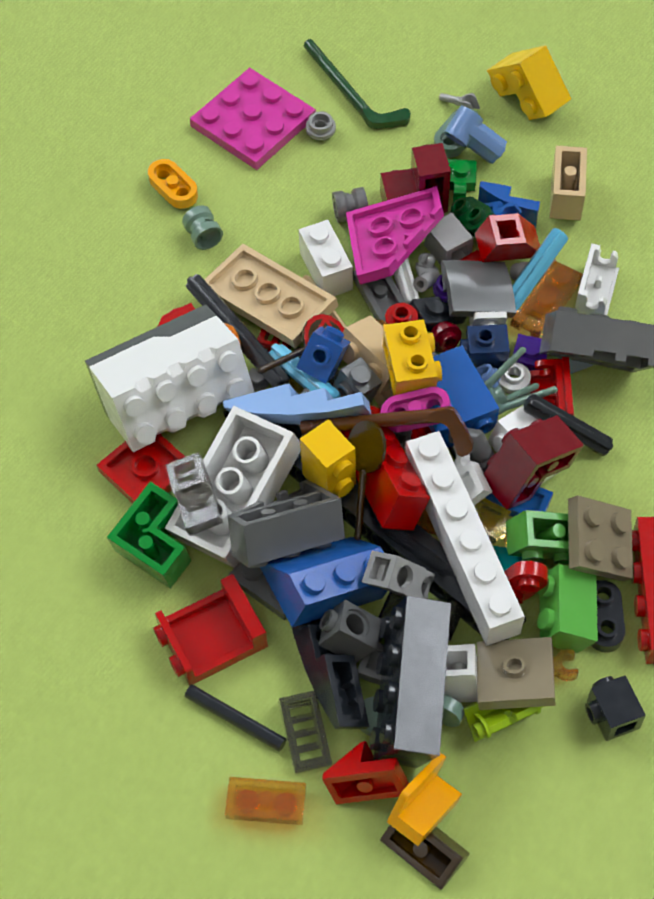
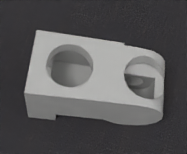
M372 551L362 583L387 590L402 597L412 596L428 599V592L435 574L397 555Z

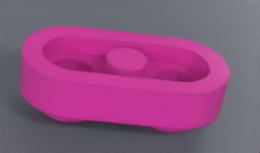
M427 387L388 398L381 407V413L430 409L434 405L452 407V404L445 390L439 387ZM439 423L392 426L387 428L394 432H405Z

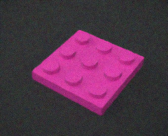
M249 67L190 118V125L255 170H258L306 127L309 117L316 112V109Z

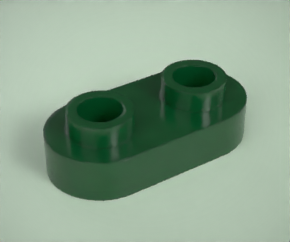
M471 196L457 199L452 204L450 213L454 214L474 238H476L475 232L490 215H496L488 205Z

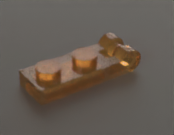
M554 261L523 306L516 311L510 326L517 330L523 328L531 332L530 336L542 339L546 314L566 305L580 285L583 274Z

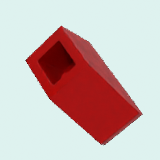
M518 213L490 215L475 232L482 262L532 258L540 247L535 226Z

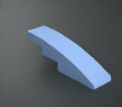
M289 383L223 401V406L229 413L232 407L236 406L264 420L278 424L300 425L302 420L371 414L369 401L362 392L333 399L326 388L298 394Z

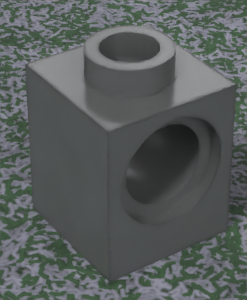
M344 600L323 614L319 623V628L321 629L319 646L336 655H354L355 662L357 663L376 650L381 619Z

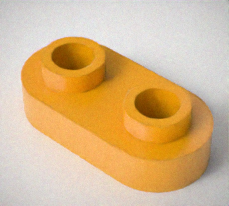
M159 159L149 166L148 177L151 186L169 204L175 208L185 209L196 203L198 199L196 183L175 162L169 159Z

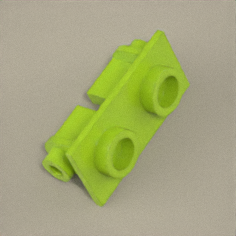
M477 701L463 708L473 740L477 742L483 738H490L491 734L534 713L536 715L540 714L541 708L545 706L479 710Z

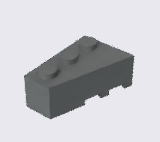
M558 307V310L545 316L539 353L559 358L569 357V360L628 372L654 368V325L631 320L612 319L604 314H579L575 308Z
M306 479L299 483L300 490L289 495L287 490H282L276 493L277 500L264 506L263 501H258L228 515L232 556L247 567L260 568L266 566L268 561L281 557L293 558L300 555L301 551L311 548L321 549L331 546L332 542L345 538L341 498Z

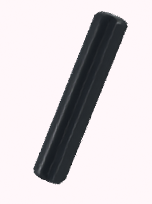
M530 394L525 400L523 410L527 414L542 420L558 415L589 449L602 456L607 455L612 450L613 439L536 394Z

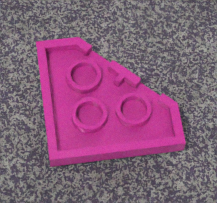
M437 186L346 212L356 274L360 285L392 276L444 217Z

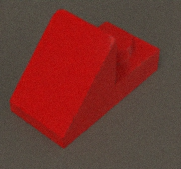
M363 741L323 773L322 780L336 805L399 797L409 784V781L397 758L373 761L374 755L367 742Z

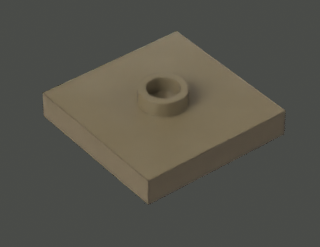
M552 637L502 640L488 646L485 645L484 641L477 642L479 710L556 706Z

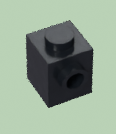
M626 675L616 679L608 676L596 681L592 685L587 703H585L589 720L593 725L598 724L605 741L640 729L646 716Z

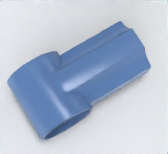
M461 105L444 130V134L457 144L470 148L488 163L493 164L504 153L507 141L483 124V119L477 113Z

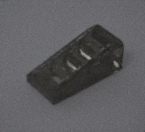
M315 691L279 698L278 704L295 774L332 766ZM306 706L310 707L311 713L293 717L290 715V710ZM313 720L314 727L294 731L293 724ZM317 735V742L297 746L296 739ZM320 749V757L300 760L299 753Z

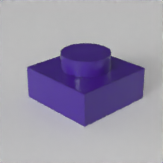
M518 334L513 354L521 347H525L526 352L518 359L517 363L523 364L529 371L544 370L535 369V361L547 359V355L539 353L542 339Z

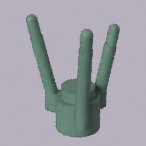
M521 347L484 382L499 407L498 415L522 406L529 397L527 394L540 387L538 383H534L507 396L500 385L496 388L493 387L526 352L525 347ZM553 386L532 394L544 398L556 393L558 389Z

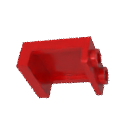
M234 574L220 580L221 590L166 617L162 610L155 613L158 625L153 627L154 633L161 647L169 646L173 653L172 656L168 657L177 677L185 676L189 686L268 647L266 631Z

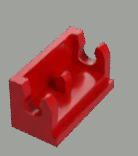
M569 357L535 361V369L546 368L547 370L530 371L531 379L529 385L534 383L540 385L537 390L530 392V394L555 386L558 391L543 399L574 416Z

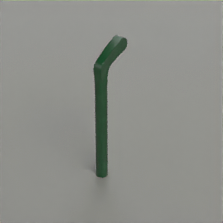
M312 39L304 42L303 46L363 117L370 128H393L409 124L411 113L407 108L383 114L373 111Z

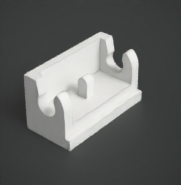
M591 243L575 309L578 310L579 314H608L619 268L616 267L618 261V253L616 251L611 253L610 259H604L600 256V245Z

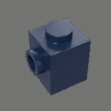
M507 324L467 326L466 339H460V346L463 345L475 368L483 364H490L492 368L499 369L509 359L510 348Z

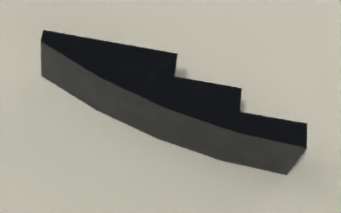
M321 618L292 627L293 636L304 669L335 729H367L370 727L354 655H336L319 646L321 635L319 623Z

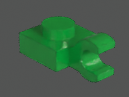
M447 159L451 170L450 190H454L453 203L461 197H466V191H475L477 160Z

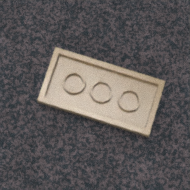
M245 244L236 249L204 279L231 310L293 348H296L303 341L302 330L306 321L314 315H330L338 307L335 296Z

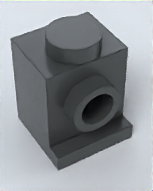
M360 357L340 370L333 387L340 392V397L362 392L370 404L378 392L382 381L363 358Z

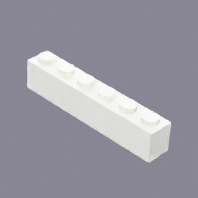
M440 431L406 441L405 454L430 496V500L425 507L454 575L457 577L458 584L485 645L488 646L521 634L525 615Z

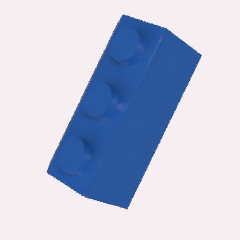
M354 537L332 542V545L327 548H311L301 551L300 555L293 558L281 557L268 561L266 566L260 567L291 627L322 618L328 609H333L344 600L356 606H361L382 599L387 593V590L362 583L371 552L384 553L382 548L363 540L357 541Z

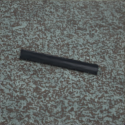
M193 684L185 692V698L280 752L283 749L287 738Z

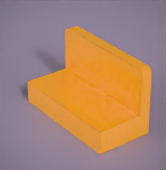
M441 752L440 756L433 759L401 792L387 820L388 824L417 846L423 842L453 809L462 793L437 776L446 759V756Z

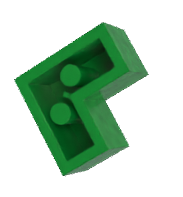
M150 481L109 533L107 539L115 552L171 589L192 560L185 546L169 536L170 533L165 529L179 504V500Z

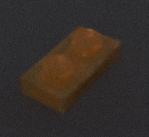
M229 777L225 817L232 820L303 825L306 783Z

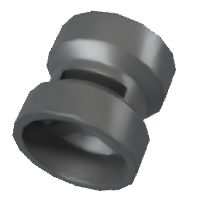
M364 187L353 188L351 194L343 191L332 192V203L337 223L347 221L346 212L368 206Z

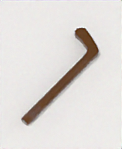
M451 406L328 418L339 431L352 430L357 423L366 420L377 423L380 428L441 423L448 427L457 455L461 457L467 456L472 451L474 445L464 421L458 411ZM328 419L302 420L300 422L302 435L309 433Z

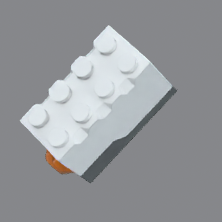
M206 304L85 360L105 414L133 452L155 442L156 435L162 432L169 431L174 433L186 427L187 420L193 417L205 418L215 413L217 406L222 404L224 400L255 392L236 330L232 325L223 323Z

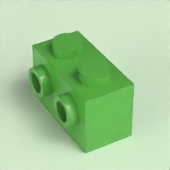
M525 510L506 521L508 556L522 557V561L540 562L544 559H554V564H569L568 514Z
M563 564L556 565L548 571L547 585L538 591L539 615L537 625L540 629V638L552 637L553 647L579 653L598 642L596 575L569 569V566Z

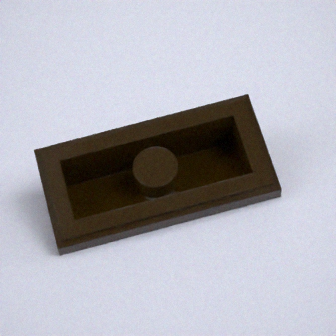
M389 825L380 839L381 842L441 890L470 855L467 850L438 827H435L419 846L391 825Z

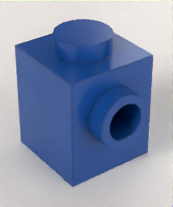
M321 326L312 333L296 368L326 384L334 377L351 342L343 338L344 334L340 330L331 326H326L325 328Z

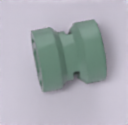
M207 206L193 207L183 216L182 224L186 231L191 234V240L197 249H210L221 241L223 231L219 224L214 221V215Z

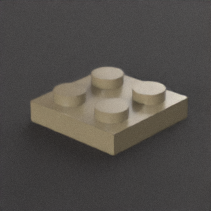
M579 495L569 498V569L622 582L633 579L631 510Z

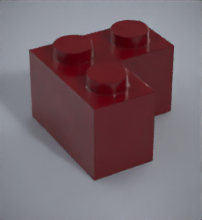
M443 143L412 147L410 169L380 173V195L382 202L437 186L443 212H448L451 170Z
M558 415L546 420L537 419L525 428H513L504 435L501 440L503 443L501 448L487 462L488 468L484 476L493 495L508 510L531 500L546 477L568 469L585 445Z

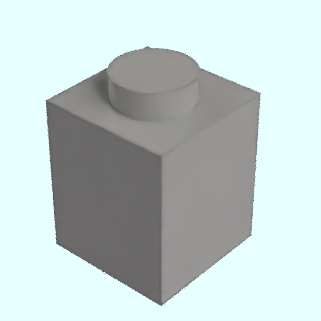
M451 212L444 216L425 237L424 246L435 256L441 265L442 260H460L472 253L473 237Z

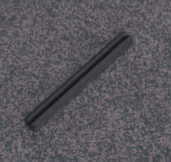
M195 274L193 277H188L186 288L202 306L206 304L223 323L234 327L239 336L243 354L257 370L275 360L201 275ZM281 366L262 374L272 387L288 384L291 380L290 376Z

